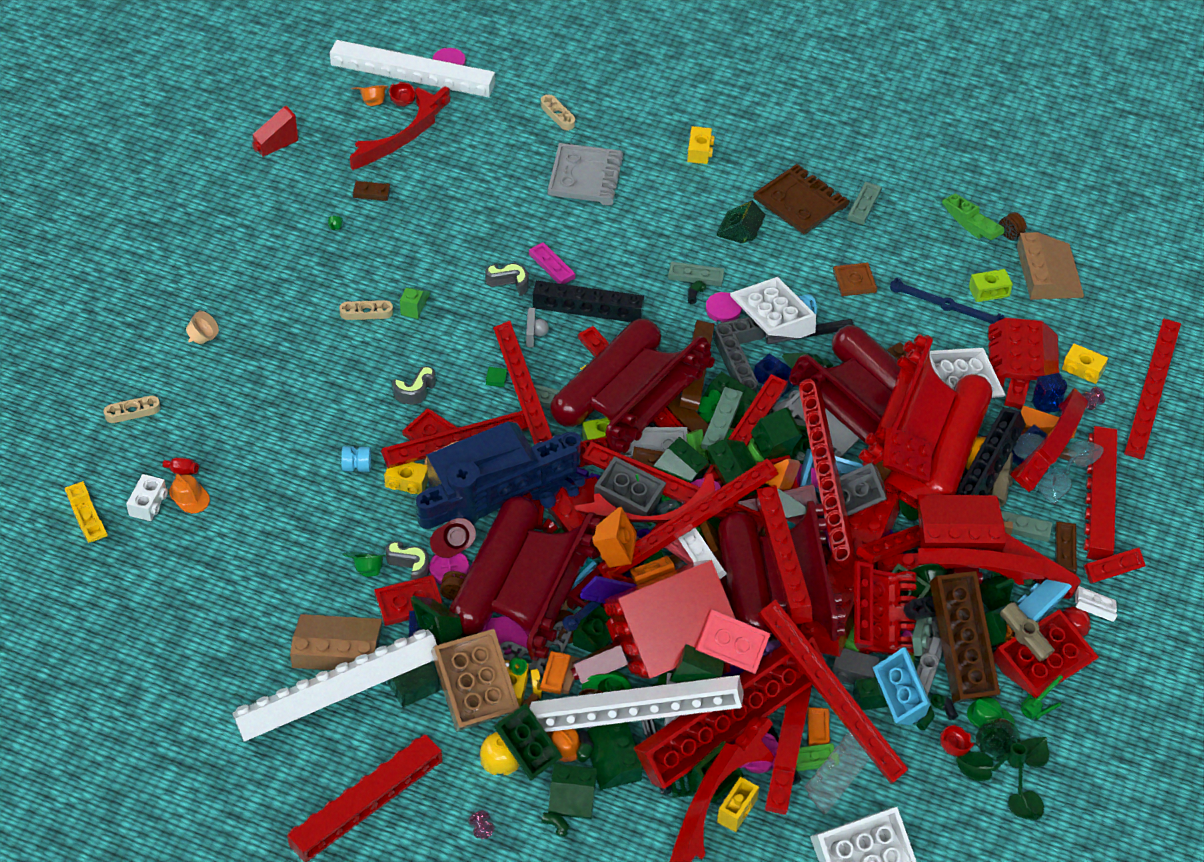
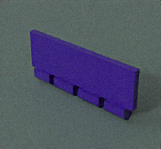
M595 576L582 589L580 597L581 599L606 604L605 598L637 585Z

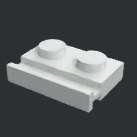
M1078 586L1075 591L1076 608L1112 622L1115 621L1117 617L1116 600Z

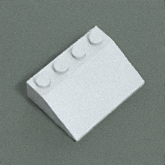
M778 277L730 293V296L767 335L802 338L815 333L816 314Z
M984 348L930 351V360L934 371L953 390L962 376L978 374L985 377L991 384L992 398L1005 396Z
M898 807L888 808L810 836L819 862H916Z

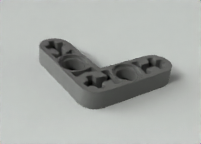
M563 621L556 623L553 628L557 630L555 641H547L546 647L557 645L560 648L559 653H564L572 631L566 630V633L562 635L561 641L557 640L559 636L558 630L564 628ZM507 641L500 645L504 660H512L517 655V651L520 652L518 656L520 658L524 655H529L527 648L516 643ZM511 648V653L508 656L504 655V650ZM550 652L546 659L539 658L537 661L533 660L529 664V672L531 673V670L538 669L540 677L543 678L544 671L542 666L546 665Z

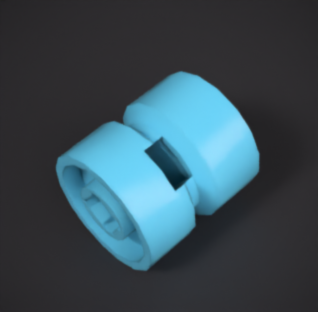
M343 446L341 457L342 471L353 472L355 469H358L359 472H370L371 447L355 449L354 446Z

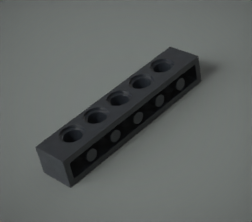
M536 280L533 291V308L633 322L642 318L644 295Z
M1002 408L955 495L989 494L1026 426L1020 411Z

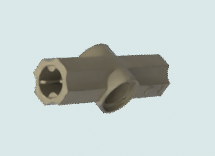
M1012 452L989 495H997L1000 507L1006 504L1008 489L1013 483V477L1010 475L1013 463Z
M1015 602L1010 603L1001 610L1000 615L1015 631L1017 641L1025 644L1039 661L1045 660L1055 651L1039 632L1037 622L1028 619Z

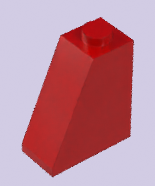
M287 106L278 111L253 134L252 146L254 150L264 157L297 142L296 115Z

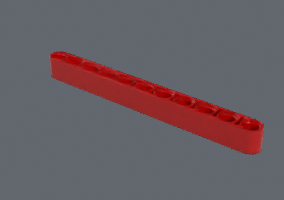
M807 379L800 384L799 393L832 556L842 569L850 570L854 567V562L857 559L823 396L816 383L811 379Z
M891 470L883 482L887 492L899 494L900 500L917 510V495H942L929 489L923 482ZM1005 532L1006 544L1002 552L1043 560L1044 579L1033 580L1039 584H1042L1046 579L1070 584L1072 587L1063 598L1071 599L1081 583L1080 578Z

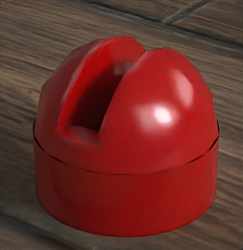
M549 518L542 525V530L546 533H552L559 528Z

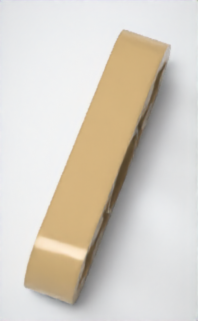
M553 95L542 96L541 108L563 130H572L575 127V117ZM555 111H561L562 113L556 114V113H554V112H555Z
M386 300L344 302L339 307L340 316L345 320L387 319L393 315V305ZM369 308L371 311L363 312L362 309Z
M146 396L110 404L105 407L104 415L107 422L117 423L154 415L160 411L161 407L156 396ZM130 407L137 408L134 412L127 411Z

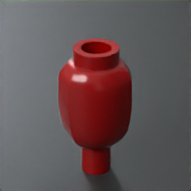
M176 457L171 461H163V468H170L174 474L192 475L197 474L199 470L198 463H195L190 458Z

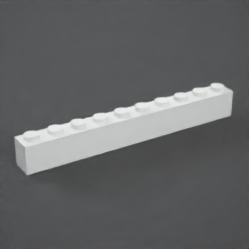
M336 40L330 51L331 65L440 88L446 86L450 90L490 97L495 86V72L340 40Z
M422 629L416 631L414 636L407 639L400 638L388 647L381 646L377 648L374 653L360 655L355 658V661L350 663H341L334 670L329 672L322 671L313 679L301 680L294 687L289 689L282 688L273 696H264L257 699L254 704L238 707L232 715L244 741H247L433 661L431 651L434 646H437L435 638L429 630Z
M737 675L531 702L530 709L545 732L742 708L744 693L740 676Z

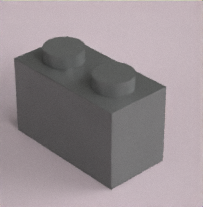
M843 648L840 657L836 656L832 672L840 682L855 684V680L875 677L873 667L879 663L880 658Z

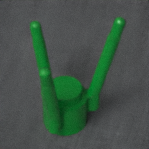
M1060 675L1038 698L1034 697L1031 699L1033 696L1028 694L1021 703V711L1028 719L1032 720L1035 718L1038 720L1043 715L1061 706V703L1058 702L1042 710L1043 704L1041 700L1063 679V676Z

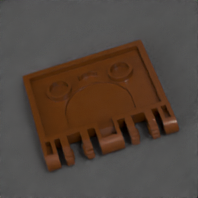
M796 164L756 191L753 198L805 235L837 211L845 209L850 201L840 193L830 197L834 193L833 188H828L826 183L817 179L814 175L807 177L808 171L799 164Z

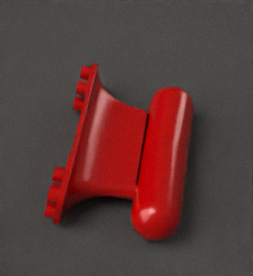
M918 334L913 342L908 340L903 346V350L907 354L906 356L902 355L897 361V365L901 367L897 376V382L876 433L873 434L871 432L865 439V442L869 444L868 450L864 448L858 458L863 461V466L870 463L876 465L883 461L886 428H896L933 444L930 482H925L924 484L936 493L955 495L990 405L992 386L985 377L978 374H969L960 378L954 390L950 388L937 375L931 365L930 348L933 338L929 335L923 336Z

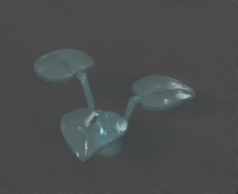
M1033 433L1020 435L1013 451L1018 457L1026 459L1041 444L1044 438ZM1079 441L1071 445L1068 453L1072 458L1069 459L1066 470L1061 467H1056L1052 470L1051 466H1049V474H1044L1038 482L1042 495L1055 505L1071 489L1072 481L1067 475L1070 474L1069 470L1072 462L1074 461L1079 467L1088 466L1101 457L1104 448L1089 441Z

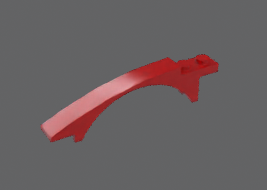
M444 86L433 95L417 87L415 89V101L419 110L413 122L393 136L373 141H357L355 146L358 149L350 155L351 169H358L387 156L422 134L435 123V115L445 105L449 104L451 100L450 88Z
M1076 388L1072 389L1065 401L1058 405L1062 413L1051 432L1010 473L1028 492L1034 490L1049 466L1056 462L1082 418L1088 400Z
M713 473L706 474L703 484L696 494L676 510L656 516H639L625 512L629 521L668 522L716 491ZM600 493L593 494L595 502L575 505L576 512L586 515L589 512H593L600 518H606L617 509L606 501ZM736 501L735 503L731 504L730 506H728V507L725 508L724 510L734 508V507H735L734 505H735V504H738V501Z
M918 548V553L896 554L878 561V570L892 572L897 564L909 571L924 564H938L945 569L973 567L991 570L1012 578L1017 585H1024L1025 579H1044L1043 560L990 550Z
M812 685L786 704L765 811L787 815Z
M754 716L748 722V726L742 734L737 737L734 745L725 743L705 774L687 810L672 851L670 862H691L695 856L703 859L706 855L704 823L707 809L715 791L731 772L750 762H772L775 759V756L761 741L773 725L769 718Z

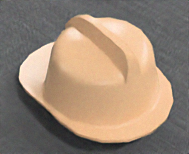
M204 311L196 312L186 327V332L190 337L188 342L194 341L201 345L209 340H213L219 332L215 319Z

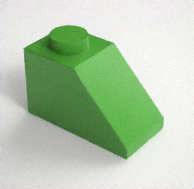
M406 287L400 299L401 315L418 319L429 298L430 291Z

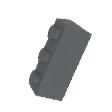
M614 456L595 484L594 494L600 493L611 505L616 508L622 507L624 512L639 516H652L664 491L666 482ZM636 474L639 476V482H637Z
M873 463L840 476L847 516L887 500L883 480L878 468Z

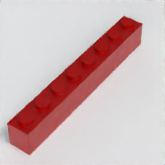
M1094 426L1093 432L1089 433L1087 444L1090 445L1087 451L1090 463L1088 462L1086 474H1089L1086 480V489H1089V492L1086 493L1085 504H1088V508L1086 507L1084 518L1088 520V523H1085L1084 535H1087V539L1085 538L1083 550L1086 551V559L1100 560L1110 557L1114 553L1117 429Z
M777 486L756 489L758 509L789 617L795 625L812 622V604Z
M426 734L414 739L407 748L398 751L386 763H381L374 772L362 777L359 783L352 788H347L337 799L329 801L322 810L310 815L303 824L292 828L289 834H287L290 848L303 862H308L442 763V750Z

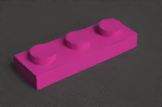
M544 242L529 249V255L557 283L566 284L575 279V273Z

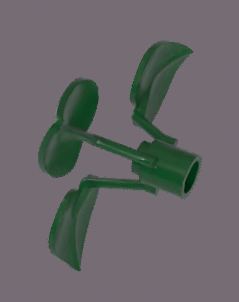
M1047 737L1031 738L1013 743L1009 754L1005 753L995 766H993L991 757L982 752H971L963 756H956L957 765L962 773L968 778L980 782L990 780L992 771H996L1008 760L1011 767L1019 768V794L1010 796L1008 801L1009 809L1016 816L1028 820H1039L1042 817L1044 804L1041 797L1034 791L1023 793L1022 779L1024 763L1035 768L1045 766L1048 763Z

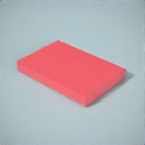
M710 610L695 650L756 674L770 633L717 611Z

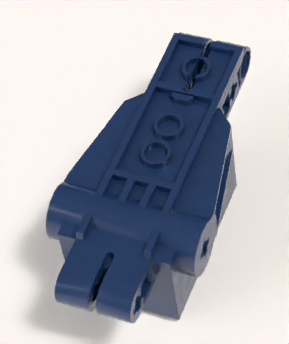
M508 421L427 454L429 488L416 497L418 524L424 529H431L456 518H464L475 525L478 519L501 508L507 499L515 496H524L538 487L576 472L581 460L580 436L575 432H566L562 435H555L552 439L545 442H538L531 447L519 425Z

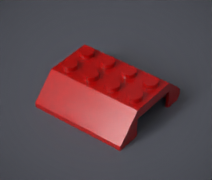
M1004 318L988 327V340L991 341L988 344L989 361L1002 387L1004 386L1005 378L1040 381L1041 391L1060 392L1058 335L1048 325L1038 320Z
M854 562V644L858 650L893 655L903 647H906L909 655H914L913 644H909L913 643L912 636L900 637V631H914L916 624L901 623H916V620L907 618L903 610L904 605L916 599V597L900 596V591L916 590V584H912L916 582L915 572L902 571L891 573L874 569V564Z

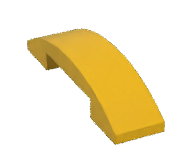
M84 482L65 487L69 503L87 542L90 543L107 537V532L96 513Z

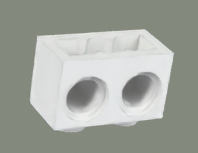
M142 474L126 504L129 516L152 521L154 515H157L162 500H165L168 494L164 479Z

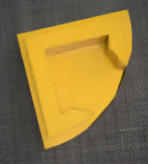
M538 669L531 670L532 692L541 698L540 673Z

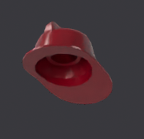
M456 518L439 527L430 538L432 551L441 558H450L464 551L473 544L476 538L474 525L464 518Z

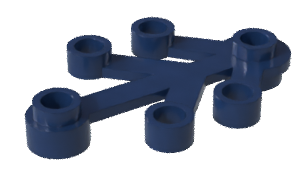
M574 472L538 487V489L532 490L530 494L532 500H540L544 508H551L555 506V496L561 487L567 490L569 497H574L580 493L578 487L585 485L586 482L584 476ZM566 479H572L574 485L568 482Z

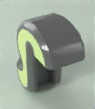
M509 263L502 268H498V264H493L485 270L486 284L490 287L516 283L519 296L524 295L528 290V272L520 264Z
M430 366L421 367L411 385L394 379L392 390L395 399L410 405L421 403L427 396V387L433 389L436 385L435 370Z
M399 541L391 542L386 546V560L389 565L413 568L411 573L412 580L428 576L429 555L425 549L419 546L403 548V543Z

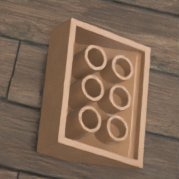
M1038 232L1020 233L1017 251L1030 300L1083 298L1084 293L1070 244Z
M300 614L290 651L292 668L334 670L341 663H350L355 661V658L360 655L374 653L379 648L382 619Z
M494 629L433 647L431 653L456 732L502 717L519 707Z

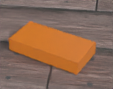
M554 651L550 652L540 685L541 691L561 695L571 655Z
M808 707V746L830 744L829 708Z

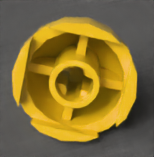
M497 732L487 736L482 742L480 761L487 772L492 775H497V773L509 775L519 768L520 765Z

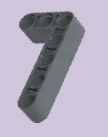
M751 317L718 324L715 330V344L730 377L757 392V379L740 344L763 339L766 332Z

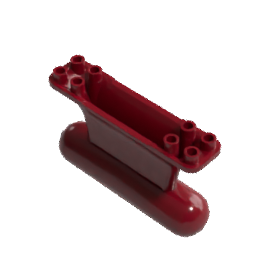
M639 318L631 322L554 396L550 403L551 414L560 425L575 427L581 424L593 411L600 412L610 421L605 431L610 449L617 453H626L630 448V444L642 437L643 430L695 379H701L703 371L707 367H713L715 359L711 357V345L707 342L706 338L698 336L684 350L679 352L666 353L656 351L661 343V331L657 324L651 320Z
M847 325L840 328L832 340V350L836 357L843 362L842 364L829 368L822 367L811 356L805 354L796 361L791 370L789 380L793 385L798 386L804 380H813L822 393L825 408L866 443V437L871 432L875 434L897 382V376L901 367L897 365L898 359L862 328L855 325Z
M515 496L507 499L501 506L449 611L460 616L463 629L462 635L468 636L481 633L488 625L493 612L510 618L525 631L528 636L527 650L531 660L537 661L539 658H547L549 647L545 645L547 641L554 642L557 637V630L553 629L554 624L587 558H594L596 556L597 547L593 546V535H595L596 526L602 522V519L597 518L596 513L589 512L582 524L565 533L534 531L539 520L537 506L526 497Z
M809 500L803 519L789 530L812 604V618L823 625L831 641H837V636H845L844 623H838L846 621L845 610L840 607L836 608V606H842L841 593L833 594L822 548V544H826L825 532H819L826 530V519L817 517L823 516L822 503L815 504L814 500ZM734 511L723 517L718 526L723 568L727 574L725 575L729 604L736 620L768 632L771 636V630L757 613L775 599L786 613H788L768 540L766 536H759L757 523L751 515L746 512Z

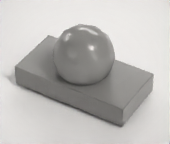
M529 308L526 346L534 347V335L538 337L546 335L549 325L543 319L535 320V308Z

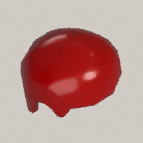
M400 81L398 84H392L389 89L391 101L399 107L410 105L415 100V90L409 83Z
M1068 607L1062 611L1082 637L1089 633L1091 623L1090 616L1086 611L1076 607Z
M957 725L947 726L940 735L942 748L947 754L954 757L965 755L974 746V743H971V734L965 732L962 727Z

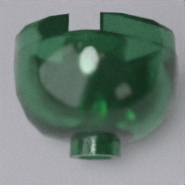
M997 717L987 720L976 734V744L980 751L993 755L991 759L995 761H1000L1005 753L1009 754L1013 743H1020V734L1016 725L1005 718Z

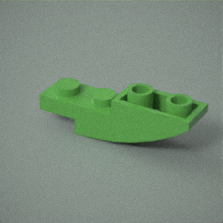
M954 193L942 200L943 205L952 217L978 239L984 236L989 240H993L1004 234L1003 226L980 214L977 205Z

